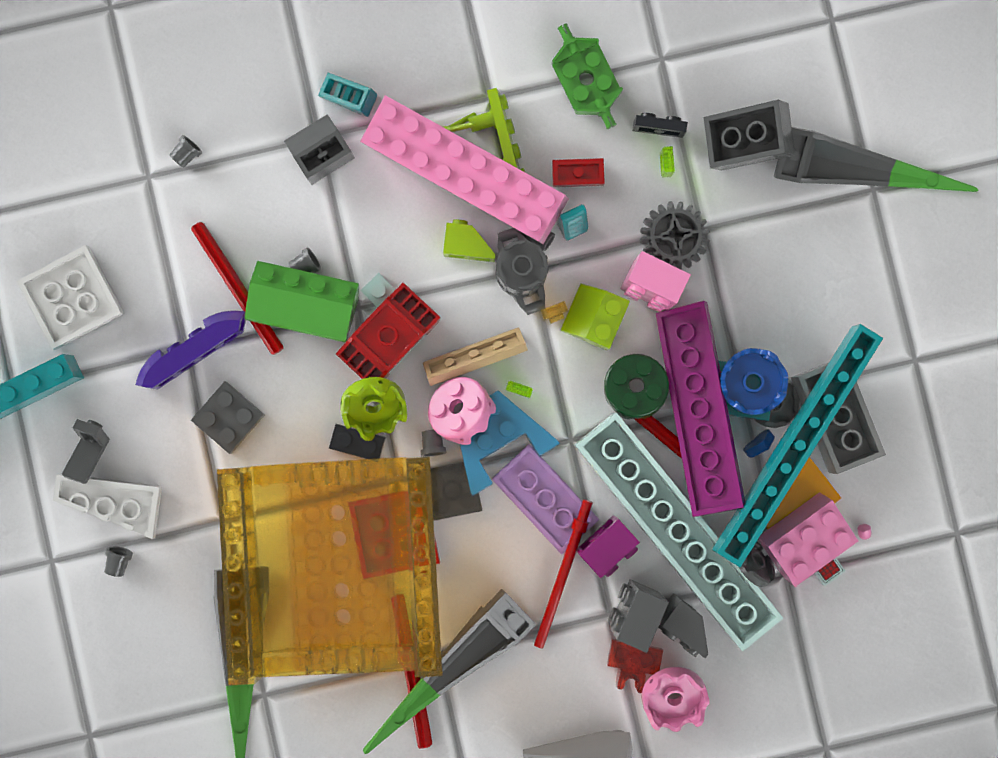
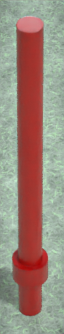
M583 499L578 516L573 520L571 526L573 531L534 642V646L538 648H544L582 534L586 533L589 524L587 519L593 505L592 501Z

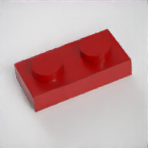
M604 158L552 160L553 187L604 186Z

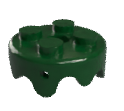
M630 354L619 358L610 366L604 380V394L607 403L624 419H646L653 416L663 407L669 392V379L663 366L657 360L643 354ZM634 379H639L643 382L644 389L641 392H633L629 388V383Z

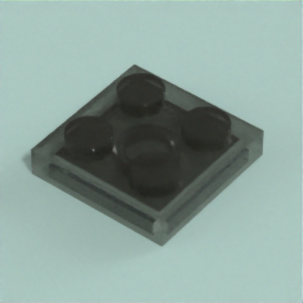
M464 462L422 470L432 521L483 511L480 494L478 493L472 497Z

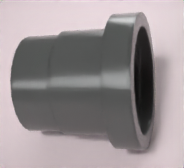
M182 135L179 138L180 142L169 155L177 164L184 168L195 156L199 157L202 151L192 140Z
M305 248L302 250V254L289 261V266L293 269L310 273L312 271L316 273L321 270L316 256L309 248Z
M434 429L421 432L423 447L420 450L421 456H438L447 453L446 447H443L442 437Z
M118 546L107 547L104 572L114 577L124 576L125 569L127 568L128 561L132 559L133 552Z

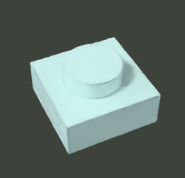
M378 273L361 291L378 308L395 289Z

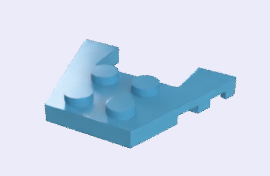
M500 391L490 395V398L496 405V412L490 415L487 430L471 437V444H460L472 497L493 485L480 460L523 435H526L539 457L560 444L557 439Z

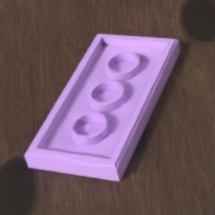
M528 444L492 480L562 555L569 543L573 531L571 526L574 518L578 516L582 500ZM591 510L587 519L589 524L586 532L600 520Z

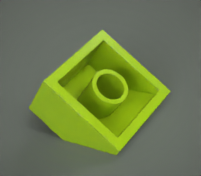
M580 283L560 331L604 350H609L630 301L606 290Z

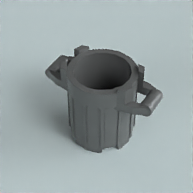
M514 228L497 233L499 256L496 259V278L501 289L512 296L527 315L544 310V283L549 270L547 255L540 248V245L526 240ZM516 237L518 238V241L514 240L512 241V243L504 247L503 242L511 240ZM537 293L540 300L525 305L523 298Z

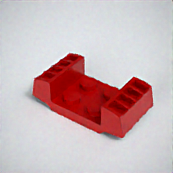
M402 283L350 336L346 343L336 352V355L361 379L369 377L387 378L390 375L389 372L425 334L428 335L439 323L441 317L405 283Z

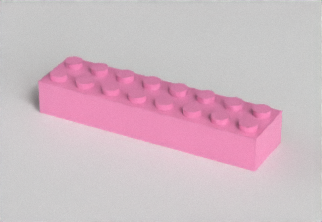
M386 95L360 141L541 244H544L569 200L565 194Z

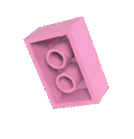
M642 251L633 261L620 289L625 291L624 295L634 301H638L640 298L648 302L647 307L657 312L666 311L678 303L691 274Z
M820 492L758 538L781 575L794 587L858 542V539L833 500Z

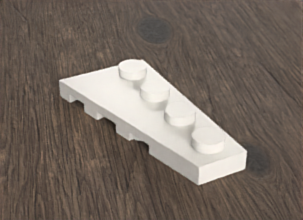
M59 474L56 475L53 501L154 539L156 536L162 487L89 478L86 484H82Z

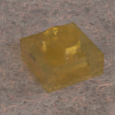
M565 301L540 310V315L543 322L549 320L550 324L564 319L563 314L568 312Z

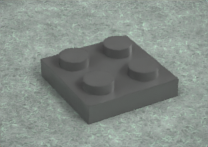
M224 381L191 421L226 452L232 454L265 414L228 382Z

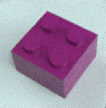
M613 515L577 548V552L600 578L604 575L609 577L619 568L617 565L619 561L624 557L629 559L638 551L636 546L640 542Z

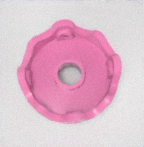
M456 377L443 383L431 397L428 407L429 422L436 433L446 440L461 445L471 444V437L473 435L485 432L490 415L496 412V405L488 395L486 388L472 378ZM458 403H463L462 410L454 414V407Z
M682 667L662 669L653 674L646 681L642 689L643 708L650 724L655 730L666 727L674 732H678L687 723H693L696 727L703 724L705 710L709 705V697L703 680L690 669ZM672 693L681 694L677 699L668 698Z

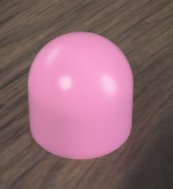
M868 524L858 526L859 537L864 540L869 539L872 534L871 526Z

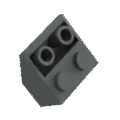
M328 114L284 141L311 185L355 158Z
M673 593L668 600L669 603L658 628L671 640L680 639L679 644L694 657L700 654L706 658L708 656L703 616Z

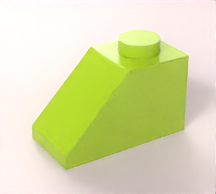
M454 219L452 223H446L444 257L495 262V253L472 225H468V221Z

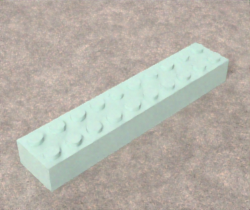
M617 412L612 413L574 444L740 650L744 651L783 619L782 615L760 588L750 582L738 566L712 550L719 539L701 516H692L690 502Z

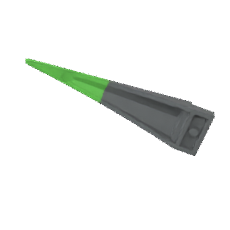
M792 127L795 155L778 159L774 172V178L796 183L979 191L976 187L813 130Z
M267 566L214 570L213 598L236 758H245L257 658L269 594Z
M501 589L484 608L481 606L363 748L364 754L371 752L399 727L457 683L517 645L534 628L536 623Z

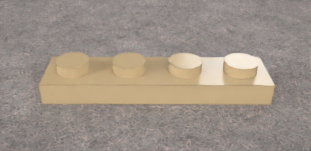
M518 327L425 361L423 366L430 386L528 351Z

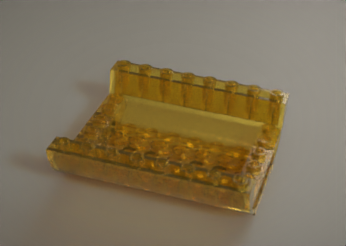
M430 457L355 459L217 469L228 685L255 684L263 677L415 671V677L443 676ZM335 505H339L344 509L345 514L341 520H337L332 516L331 511ZM336 531H341L345 534L346 542L344 545H337L333 541V535ZM344 583L348 586L349 594L347 597H340L336 593L337 584ZM345 609L350 613V621L348 623H342L338 620L337 613L339 610Z

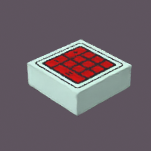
M835 558L814 574L821 584L825 586L844 573L845 569Z

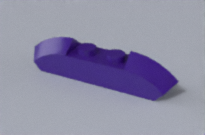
M224 311L211 315L203 320L204 329L201 327L189 333V339L182 344L176 342L166 349L167 354H164L160 349L157 350L141 368L135 385L160 389L238 337L245 329V311Z

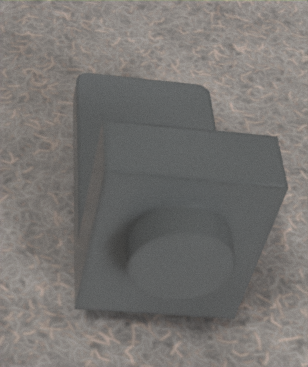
M79 419L76 420L72 429L81 439L62 472L65 478L82 484L88 482L110 440L103 431L101 424L93 420H88L87 422Z

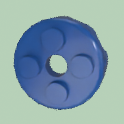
M749 348L736 353L726 362L720 377L721 389L727 403L735 410L749 415L763 414L774 409L786 397L788 373L775 353L769 350ZM754 374L760 378L761 384L758 389L753 390L747 387L746 378L749 375Z

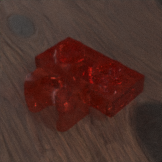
M611 638L607 666L618 668L616 687L622 690L628 679H634L637 692L642 693L646 679L645 674L653 675L660 671L663 649L650 646L646 653Z

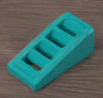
M327 72L318 96L368 117L376 101L377 93L372 88ZM337 82L338 85L334 94L330 95L334 83ZM346 86V91L343 95V98L341 99L340 96L342 94L344 87ZM354 90H355V91H357V92H356V94H355V96H354V99H353V101H352V103H351V102H350V99H351V97H352V95H353V92H354Z
M582 204L560 215L557 225L566 241L588 230L587 212Z

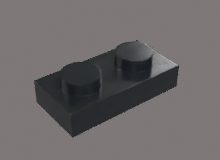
M641 113V115H636L632 131L683 138L687 132L688 122L681 121V118L676 116H667L666 119L656 118V115L653 113Z
M335 424L329 449L379 462L386 437L375 435L373 440L366 441L361 438L356 429H347L343 425Z

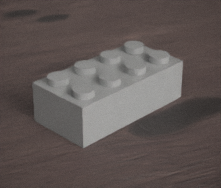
M828 363L791 377L801 405L805 402ZM857 382L817 444L827 470L832 474L842 473L886 455Z

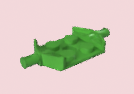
M567 23L559 26L557 29L564 42L562 48L553 58L552 66L577 115L601 116L606 129L616 126L617 124L611 115L610 108L622 93L623 88L619 87L599 46V39L575 38ZM583 73L591 74L594 80L593 83L590 85L582 84L579 80L580 75Z

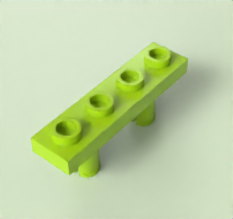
M497 87L487 90L491 105L490 111L469 117V123L475 122L476 124L471 130L476 132L494 126L497 129L504 156L502 160L520 169L518 159L522 157L518 143L513 144L511 134H515L512 119H507L505 110L509 109L505 94L501 95Z

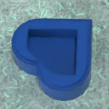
M769 429L764 430L754 440L749 442L743 448V451L749 458H753L769 450L775 436Z

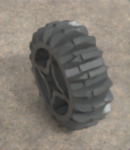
M670 201L667 204L666 210L660 204L657 207L659 214L651 210L649 215L652 219L645 218L643 221L649 228L644 227L640 229L641 234L647 235V237L640 239V243H648L649 245L643 249V252L648 253L651 251L653 253L652 256L672 266L675 264V267L681 270L682 262L685 267L690 268L692 266L691 260L696 263L700 261L697 253L703 255L706 253V249L701 245H708L710 242L709 239L702 237L710 233L709 229L701 228L707 221L706 219L697 220L701 215L700 211H697L694 215L690 213L693 209L692 205L683 210V202H679L675 209L673 202ZM668 217L667 231L654 235L657 223ZM676 217L685 220L692 230L682 228ZM674 231L675 235H680L682 237H680L677 240L678 243H676L674 238H670L667 236ZM694 238V245L691 251L682 256V242ZM657 243L668 245L673 256L664 253Z

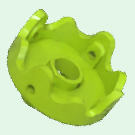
M369 377L358 380L351 384L341 397L340 409L345 427L347 429L355 428L361 438L366 441L373 440L378 433H392L399 420L401 422L407 421V406L404 393L395 382L389 379ZM373 401L379 403L376 406L367 405L368 403Z

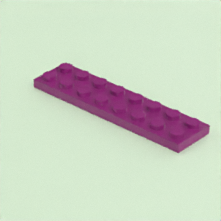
M700 301L655 313L666 373L669 379L670 396L692 516L698 517L744 508L745 496L727 403L721 389V371L708 304L706 301Z

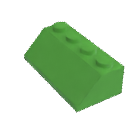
M257 261L249 284L245 320L346 342L359 301V283Z

